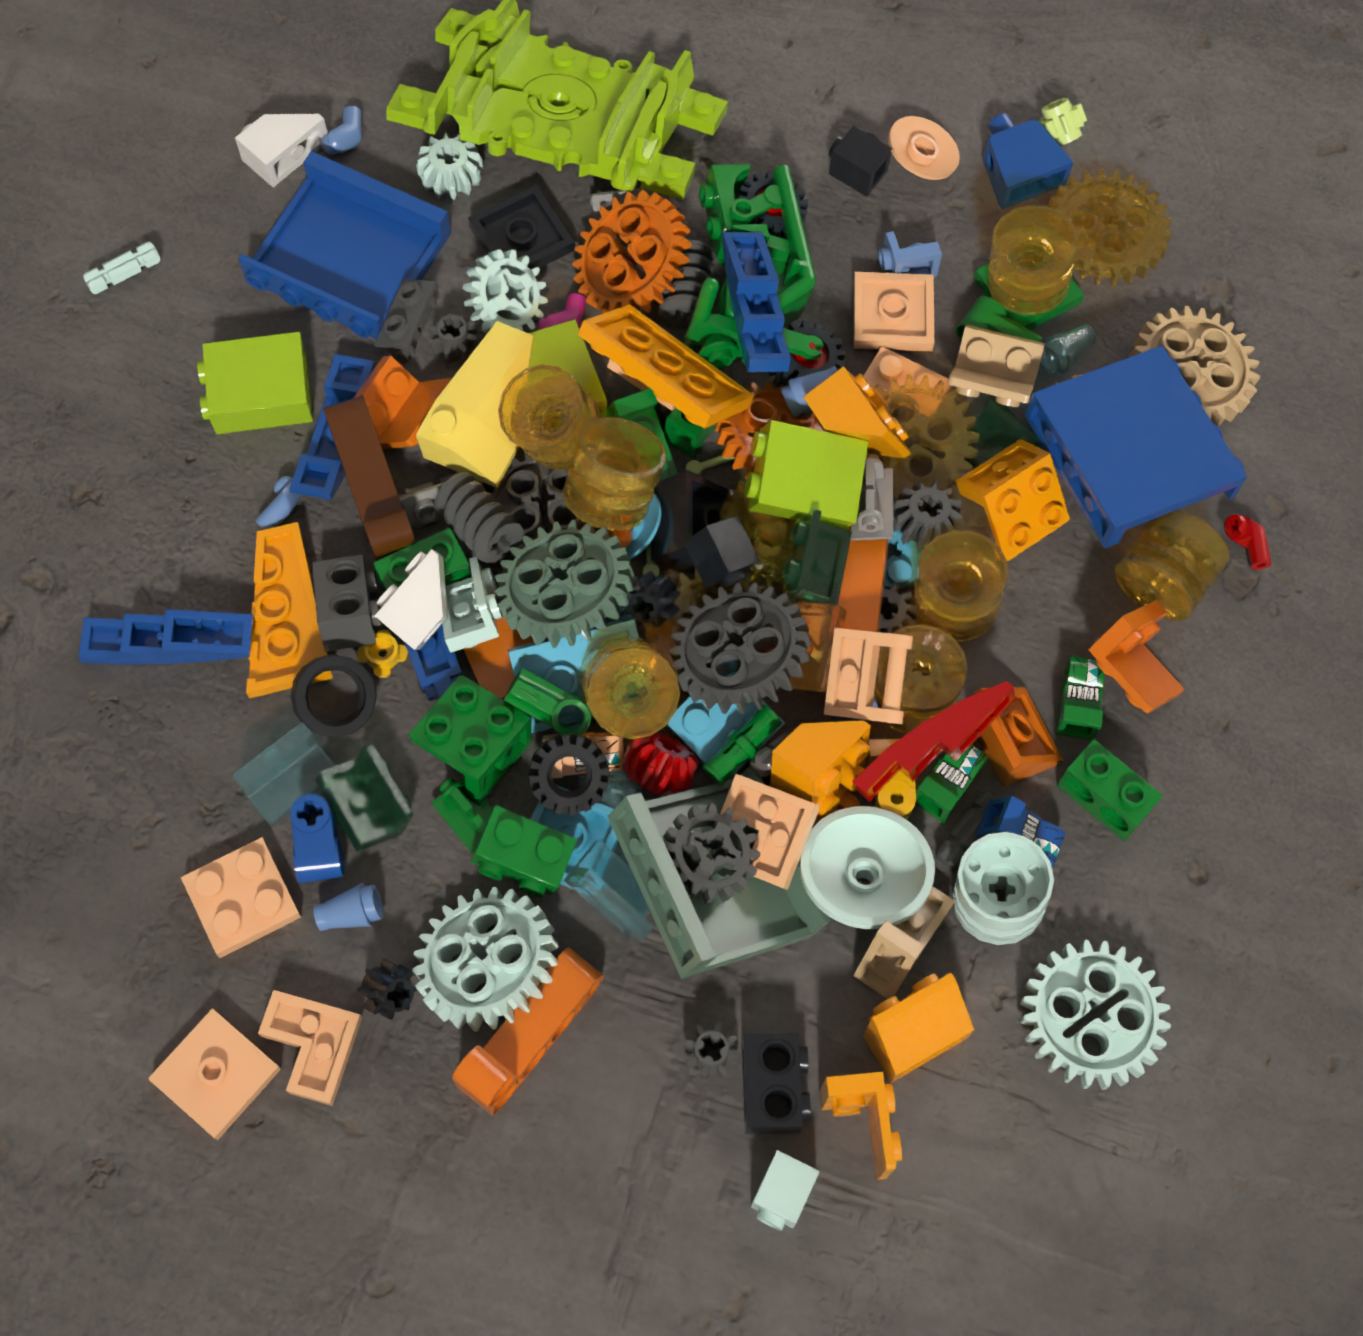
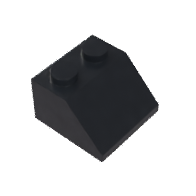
M689 470L682 471L651 485V490L657 495L661 504L660 524L651 541L652 562L679 573H698L684 542L704 527L737 515L744 527V496Z

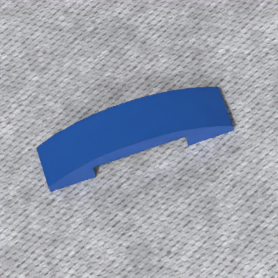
M339 354L334 355L324 385L326 397L307 454H301L290 485L291 493L331 500L336 494L345 476V471L323 408L353 399L375 369L374 361Z

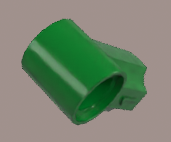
M987 296L978 297L956 327V334L961 341L966 325L1041 342L1042 339L1041 336L1008 318L1004 307L995 299Z
M521 667L520 671L516 674L504 697V701L551 726L561 735L575 733L580 736L589 728L591 722V713L580 696L563 690L524 667ZM567 705H575L582 710L580 720L574 725L567 726L558 720L560 710Z

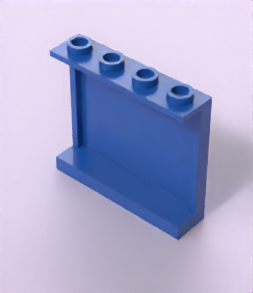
M311 151L303 162L307 178L252 258L243 254L239 256L238 259L244 278L249 285L257 290L264 291L267 289L280 295L290 305H302L313 310L325 321L333 322L335 320L348 326L352 332L360 337L368 338L370 336L377 339L403 279L422 280L451 235L448 211Z
M1163 345L1034 392L1024 415L1044 449L1051 454L1053 464L1104 548L1120 543L1127 529L1224 492L1229 500L1233 499L1247 477L1242 462L1232 454L1223 440L1220 428L1215 423H1212L1202 407L1198 394L1190 389L1181 375L1178 363L1170 358Z

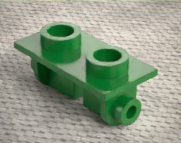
M465 777L458 782L450 778L439 788L443 794L433 800L431 804L473 855L490 817L492 808L485 800L479 805L466 797Z

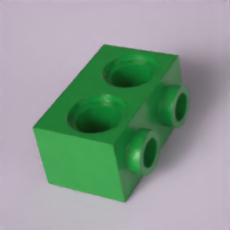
M449 527L374 562L376 577L383 592L393 584L399 588L409 576L405 571L409 563L421 551L427 555L431 549L443 556L445 586L470 578L469 563L451 528Z
M1095 739L1068 767L1057 784L1062 791L1124 842L1163 797L1160 792Z

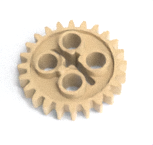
M1185 306L1180 314L1173 307L1168 310L1165 316L1157 313L1151 322L1147 321L1133 341L1134 349L1129 357L1163 345L1170 358L1178 363L1181 375L1190 389L1198 394L1202 407L1212 423L1219 427L1225 419L1231 422L1250 403V399L1257 392L1254 385L1260 379V375L1253 372L1259 365V361L1248 359L1254 351V347L1242 346L1241 344L1246 336L1245 333L1233 335L1231 333L1234 327L1233 322L1222 326L1219 324L1220 314L1217 313L1212 319L1206 318L1205 308H1201L1196 316L1192 314L1189 306Z

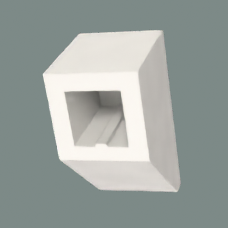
M432 549L427 555L422 551L418 553L405 569L409 574L399 588L394 584L391 585L377 601L381 609L376 613L375 617L414 650H420L448 618L443 556Z

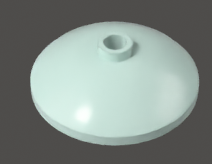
M856 806L844 808L827 815L811 829L800 857V874L807 894L814 904L826 915L851 927L880 929L885 920L895 926L906 921L921 909L928 899L933 886L935 863L926 839L908 820L885 809L871 806ZM865 878L869 880L871 884H860L857 882V879Z

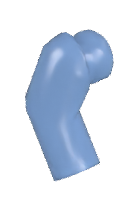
M348 106L343 109L342 125L330 130L329 134L324 135L321 145L327 154H342L356 147L361 142V110L356 106Z
M281 477L275 483L274 492L277 494L276 498L255 519L262 529L278 527L303 495L290 492L291 477Z

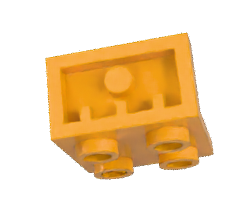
M1019 439L956 480L959 493L962 496L984 507L999 555L1005 561H1010L1067 523L1070 519L1051 454L1022 439Z
M883 1072L826 1077L819 1091L821 1110L833 1109V1116L841 1117L860 1114V1108L867 1106L876 1180L886 1179L896 1169V1161L902 1160L899 1133L891 1132L890 1113H895V1096L892 1084L884 1083Z

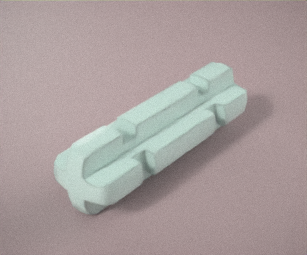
M145 242L135 247L136 252L132 253L129 250L103 263L101 270L95 267L85 272L83 278L89 290L93 294H98L108 289L107 284L112 282L114 286L141 272L140 267L145 265L146 268H149L159 263L160 256L155 246L151 242Z

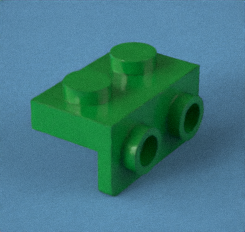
M495 805L470 862L478 865L477 871L484 876L495 880H502L503 876L519 882L518 888L523 892L536 897H543L544 893L552 895L559 888L578 839Z

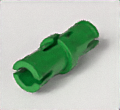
M763 704L762 709L757 710L737 731L732 730L727 735L728 741L702 766L706 774L718 785L723 786L740 765L747 759L752 760L755 757L759 746L782 725L780 718Z

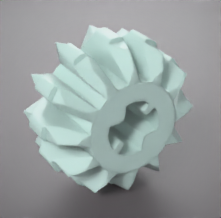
M446 131L441 140L430 136L429 146L420 147V159L417 160L418 163L416 164L418 175L422 179V185L426 191L434 190V194L438 199L446 193L453 200H455L458 192H463L469 196L471 186L479 185L481 180L480 173L483 169L482 157L478 153L477 146L474 143L460 140V134L452 139Z

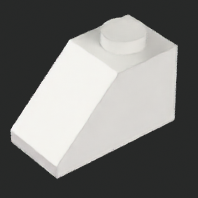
M264 114L254 123L246 125L240 134L235 137L242 161L269 185L275 187L302 165L311 151L316 153L322 148V138L328 132L325 120L320 114Z

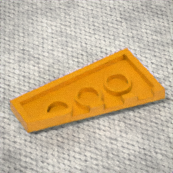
M298 522L257 531L254 566L255 593L251 611L254 619L250 657H248L250 661L249 678H247L246 687L249 699L292 689L293 680L301 667L314 658L328 655V652L324 650L317 624L315 592ZM332 670L321 673L314 678L312 683L333 679Z

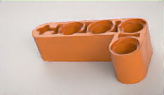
M569 947L556 958L558 965L549 967L546 970L553 979L552 983L538 984L537 988L544 997L537 999L530 996L526 1000L530 1008L528 1013L517 1007L513 1011L514 1022L510 1023L506 1019L483 1048L477 1045L464 1057L452 1076L456 1087L491 1115L496 1114L509 1100L595 993L604 979L605 975Z

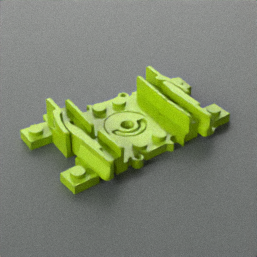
M502 0L495 11L487 9L478 16L451 8L435 29V41L450 46V69L437 93L399 84L386 107L388 121L422 129L426 133L433 135L436 134L445 115H453L459 124L460 140L478 145L488 143V152L493 156H503L507 152V148H511L515 155L552 164L557 171H562V167L567 163L577 164L579 166V177L593 175L611 180V185L616 189L632 191L637 181L640 180L641 189L684 200L694 176L696 163L662 154V150L678 124L714 136L727 113L728 101L689 88L694 81L690 51L684 50L672 70L654 64L655 53L649 51L637 71L632 73V64L627 60H617L614 63V67H611L608 60L572 49L567 42H563L562 46L556 48L548 47L547 35L537 37L530 34L531 11L524 9L520 15L516 0Z

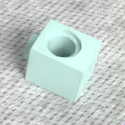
M777 1150L751 1208L759 1211L756 1218L782 1231L784 1225L794 1228L820 1171Z

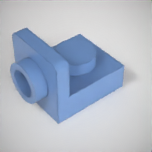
M894 231L885 233L883 248L878 249L879 264L883 272L934 274V277L938 275L942 257L938 241L927 244L914 243L900 249Z

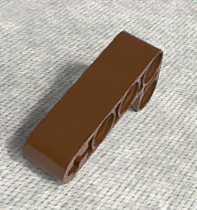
M362 395L323 408L375 560L378 561L415 544L410 523L404 508H402L364 396Z

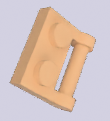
M834 628L824 715L903 724L904 711H900L907 650H912L913 636ZM880 646L890 647L882 708H874L872 706Z

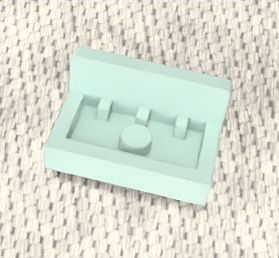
M477 556L469 558L471 578L445 586L448 618L442 625L445 642L450 653L464 648H471L479 643L499 637L496 620L503 618L497 606L499 602L494 594L497 584L490 568L483 570Z

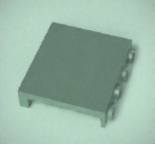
M751 766L741 774L743 777L765 784L757 770L751 769ZM733 779L726 781L723 786L716 783L648 801L644 800L641 793L629 795L607 816L681 979L809 939L831 921L829 916L822 912L807 894L801 879L800 860L788 890L752 877L751 879H745L748 886L740 894L733 890V896L726 902L720 899L718 893H716L715 899L710 904H705L703 893L700 892L690 900L687 893L689 887L683 884L665 846L670 844V842L663 835L669 827L676 828L673 821L680 813L688 818V811L694 805H697L704 814L710 803H715L717 814H720ZM703 826L695 829L703 833L711 830V827ZM745 826L742 829L745 835H758L759 832L758 830L750 828L748 826ZM754 842L749 845L750 849H752ZM706 847L708 849V854L706 857H708L711 860H714V858L712 857V853L714 850L710 847ZM684 858V860H685L687 866L689 867L688 862H687V859ZM715 874L710 876L709 880L719 881L730 877V875L727 874L723 877Z

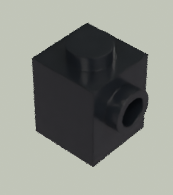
M853 125L844 137L838 136L829 150L828 156L831 157L829 175L867 197L888 172L892 148L881 142L874 134L864 132Z
M738 515L708 525L684 542L705 588L719 583H723L725 588L734 586L736 583L747 579L746 570L760 562Z

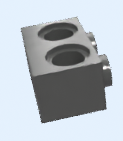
M363 554L312 562L317 624L325 652L376 644L374 626L382 625V622L375 617L376 613L380 610L377 604L378 600H372L371 596L379 595L375 570L367 571Z

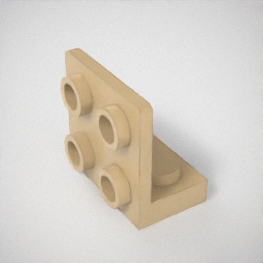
M966 325L956 365L949 376L948 384L956 386L955 392L965 396L979 397L980 392L996 396L995 401L1006 406L1019 407L1020 402L1029 403L1045 343Z

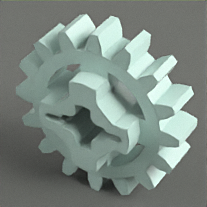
M499 249L475 260L477 266L468 269L466 272L473 281L463 285V289L471 293V298L464 301V305L473 306L475 312L470 317L471 320L482 319L484 322L481 331L484 333L489 332L497 321L524 332L533 330L535 328L533 321L542 319L544 316L542 311L538 309V305L545 304L548 301L539 292V290L546 287V282H537L535 278L540 272L539 267L529 269L527 267L529 257L526 255L517 258L516 250L513 249L502 252Z

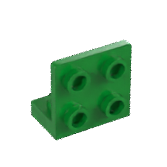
M460 675L409 732V738L411 742L462 773L465 777L466 797L481 805L531 745V717L467 677Z

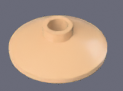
M908 116L897 120L891 127L888 135V143L892 148L891 152L896 160L911 173L925 179L941 180L952 175L958 167L960 155L955 141L945 129L935 122L922 117Z

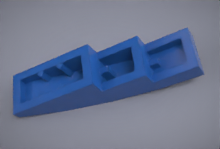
M723 232L722 245L732 311L747 372H788L791 357L782 333L785 318L776 295L779 279L763 233Z
M166 609L165 616L124 614V620L83 618L78 657L81 663L126 665L178 664L250 657L254 617L253 614Z

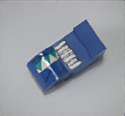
M1012 795L990 800L975 836L982 838L988 834L1001 832L1026 836L1042 848L1053 868L1063 844L1065 832L1058 826L1041 820V817L1025 809L1026 803ZM1000 815L997 824L993 826L994 819Z

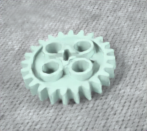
M493 887L488 898H485L479 889H475L473 901L468 903L462 895H459L457 909L453 911L450 907L444 905L442 910L445 918L442 921L433 918L429 920L435 930L433 934H420L419 938L427 947L414 951V956L422 964L414 967L412 971L420 980L415 986L425 997L423 999L424 1003L432 1011L435 1010V1013L442 1021L450 1020L458 1029H461L467 1021V1024L473 1031H478L482 1021L485 1020L491 1029L494 1030L497 1028L499 1016L503 1015L510 1023H513L514 1009L519 1007L522 1011L528 1013L530 1008L526 1000L530 996L537 999L544 997L537 986L539 983H552L553 979L545 968L558 965V961L550 952L559 948L551 935L555 930L546 919L547 916L539 906H535L528 896L525 895L520 899L513 889H509L503 897L497 887ZM497 924L492 931L486 933L489 927ZM461 953L457 960L451 962L454 956ZM521 954L517 961L510 963L514 956ZM486 983L482 990L474 993L479 985Z
M1084 940L1080 945L1079 953L1070 943L1066 944L1063 948V958L1056 952H1051L1047 957L1050 968L1039 963L1034 972L1040 980L1029 979L1025 984V987L1035 994V996H1024L1020 1002V1005L1032 1010L1031 1013L1024 1015L1020 1020L1021 1024L1034 1026V1030L1025 1040L1026 1042H1040L1042 1047L1034 1055L1036 1059L1047 1055L1052 1058L1048 1072L1052 1073L1060 1066L1066 1069L1064 1074L1065 1083H1069L1078 1074L1081 1075L1083 1089L1091 1086L1094 1078H1097L1101 1089L1106 1090L1111 1085L1112 1076L1120 1086H1124L1129 1082L1127 1070L1133 1076L1139 1078L1145 1073L1141 1062L1151 1066L1158 1060L1151 1049L1161 1050L1167 1044L1163 1038L1157 1035V1033L1166 1032L1171 1028L1170 1023L1159 1019L1160 1015L1170 1010V1005L1157 1003L1156 1000L1165 991V988L1161 986L1151 987L1148 982L1155 975V971L1151 970L1141 974L1138 968L1142 958L1139 956L1128 963L1124 960L1126 948L1123 946L1114 955L1109 954L1107 941H1103L1096 952H1093L1089 940ZM1098 974L1106 979L1108 992L1101 993L1093 989L1089 983V975ZM1119 991L1127 993V997L1124 1000L1115 1004L1100 1018L1091 1021L1070 1038L1063 1036V1031L1079 1022L1090 1010H1096ZM1055 999H1063L1070 1003L1073 1008V1017L1064 1018L1059 1016L1055 1012L1053 1001ZM1118 1011H1127L1134 1016L1137 1026L1136 1030H1127L1120 1025L1117 1017ZM1083 1036L1094 1037L1101 1046L1100 1056H1092L1083 1049L1081 1041Z

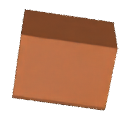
M1014 687L1015 699L978 737L985 753L989 755L988 759L1003 788L1057 766L1064 761L1025 687ZM980 688L976 692H974V694L984 691L988 688Z

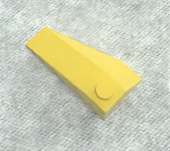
M498 321L493 325L437 397L419 428L416 437L425 459L459 473L467 472L473 474L476 480L498 488L516 455L517 434L523 412V396L525 384L528 381L534 343L533 335Z

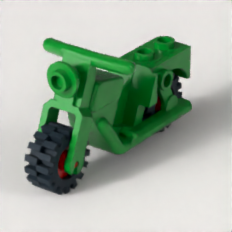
M749 164L712 165L705 184L700 186L699 200L701 207L706 210L707 237L713 241L716 259H719L718 264L725 266L722 245L723 232H762L779 279L776 295L785 318L782 333L791 361L788 372L764 373H767L769 377L775 376L773 384L778 387L782 383L785 386L789 385L788 380L827 370L833 366H836L838 370L841 369L845 363L843 361L845 350H840L842 342L839 338L832 341L834 332L830 328L826 333L820 331L823 324L816 322L814 328L809 327V320H802L800 327H798L796 322L801 317L816 284V275L803 226L808 212V200H803L805 197L803 189L795 191L798 183L792 180L789 166L780 165L775 168L774 172H767L765 178H763L761 172L756 173L752 180L750 177L747 178L750 171ZM709 277L703 282L682 343L693 351L697 349L698 345H701L702 348L699 351V355L718 369L731 365L737 356L741 357L742 362L745 364L732 311L727 277L719 295L718 314H711V310L719 289V283L715 278Z

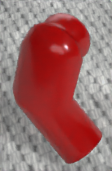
M1241 514L1228 516L1224 522L1225 533L1232 541L1247 549L1251 568L1260 570L1271 566L1272 563L1264 528Z

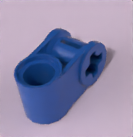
M317 794L300 796L294 801L290 810L294 843L293 861L298 883L303 884L344 877L343 853L338 838L337 820L334 812L330 809L327 801ZM318 811L320 816L316 817V824L309 826L307 821L311 820V813Z

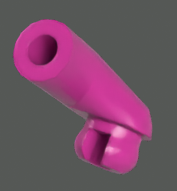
M576 293L569 294L564 311L551 314L547 318H542L538 323L537 330L576 319L580 329L587 303L586 298Z

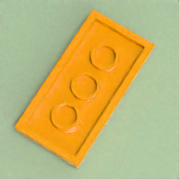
M630 304L584 320L577 334L590 343L591 348L595 352L610 358L621 366L622 371L626 375L641 381L653 390L657 398L669 402L684 413L688 421L704 429L748 409L754 397L752 393Z

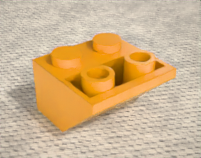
M843 366L803 397L827 432L868 441L867 454L906 458L912 454L903 442L909 438L907 432L899 421L890 415L885 408L887 404L874 386L868 383L861 373L854 377Z
M864 720L801 723L772 751L770 787L819 805L820 809L814 824L821 817L824 818L833 813L844 792L856 790L852 781L865 770L866 757L871 748L868 745L871 725Z
M935 973L931 974L912 986L913 992L906 999L899 1002L898 998L893 996L872 1010L874 1014L868 1018L869 1024L863 1034V1038L890 1083L968 1039L974 1031L957 981L952 973L938 979Z

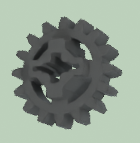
M710 803L704 814L697 805H694L688 811V818L680 813L673 821L676 828L669 827L663 835L670 842V844L665 846L683 884L689 887L687 893L690 900L700 892L703 893L705 904H710L715 899L716 893H718L723 902H726L733 896V890L740 894L748 886L745 879H751L757 873V869L749 863L755 862L760 857V851L750 849L749 845L758 837L756 834L745 835L742 829L748 821L746 818L739 820L737 823L731 820L733 809L730 807L720 815L717 814L715 803ZM708 826L711 827V830L702 833L695 828ZM706 847H710L714 850L712 853V857L714 858V860H711L708 857H706L708 854V849ZM684 858L687 859V862H688L689 867L687 866V864H686ZM715 874L723 877L727 874L730 875V877L719 881L709 880L710 876Z

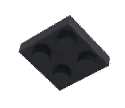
M537 185L468 217L469 227L487 254L499 249L502 252L512 249L516 250L517 258L526 255L529 257L527 266L529 269L541 268L575 251V241Z

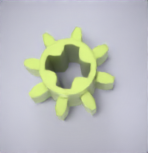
M1062 98L1041 109L1044 116L1039 119L1041 125L1060 146L1070 143L1082 135L1080 127L1084 126L1087 118L1081 103L1073 106L1069 98Z

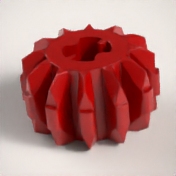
M647 730V732L638 731L626 749L622 769L628 774V778L631 781L641 785V789H648L654 795L662 794L663 796L684 792L690 788L695 778L694 775L699 760L692 753L690 747L682 745L679 739H673L666 733L659 734L654 730Z

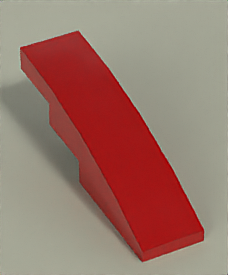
M1005 681L964 698L922 722L888 747L852 781L856 790L866 800L871 802L899 771L913 782L942 750L956 762L1015 699L1014 686Z

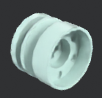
M1010 832L988 834L971 844L961 858L952 899L955 900L953 904L955 915L967 932L980 941L995 945L1017 943L1033 933L1042 921L1054 884L1051 862L1042 848L1026 836ZM995 890L1003 891V896L1006 898L1005 902L997 901L998 897L994 893Z

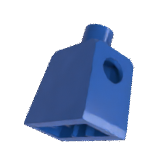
M1006 113L1000 114L990 121L988 128L993 135L987 139L983 163L1001 210L1066 186L1073 161L1039 121L1030 120L1015 126Z

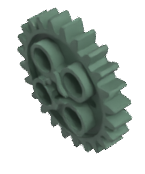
M571 520L568 528L562 530L557 521L554 522L551 533L547 534L542 527L537 528V539L532 540L528 536H523L525 544L523 549L510 548L514 560L501 561L500 564L505 573L495 576L499 588L494 590V594L499 602L497 606L503 618H505L511 630L517 629L523 640L531 635L535 644L539 646L548 637L553 648L557 647L562 637H566L570 646H574L576 635L582 634L589 641L591 640L590 629L596 627L605 632L607 628L603 620L606 617L618 620L620 617L615 606H628L629 604L625 593L633 591L634 588L630 577L634 576L630 559L625 547H621L618 537H610L605 527L596 532L592 522L588 521L579 530L576 521Z

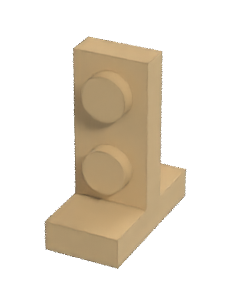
M932 886L925 904L912 917L895 926L885 920L853 976L885 998L893 997L955 900Z

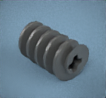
M688 240L692 243V247L682 251L690 259V262L679 265L678 270L684 274V277L673 278L671 281L675 288L674 293L666 289L662 292L664 303L662 305L659 304V318L667 325L675 328L688 329L703 282L709 277L712 278L710 274L714 270L712 261L715 259L716 251L713 246L699 240Z
M467 472L457 473L441 486L434 503L436 513L441 519L445 520L446 524L454 530L456 535L464 541L479 560L486 563L499 561L511 554V547L517 548L520 545L524 536V529L519 523L514 522L512 515L505 512L500 503L495 502L492 494L486 492L481 483L476 482L473 474Z

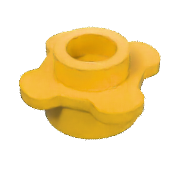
M379 630L375 633L376 644L361 646L357 651V657L361 663H368L374 669L376 677L387 678L391 674V669L398 662L407 660L409 653L405 645L397 644L390 631ZM381 651L387 652L384 657H380L379 653Z

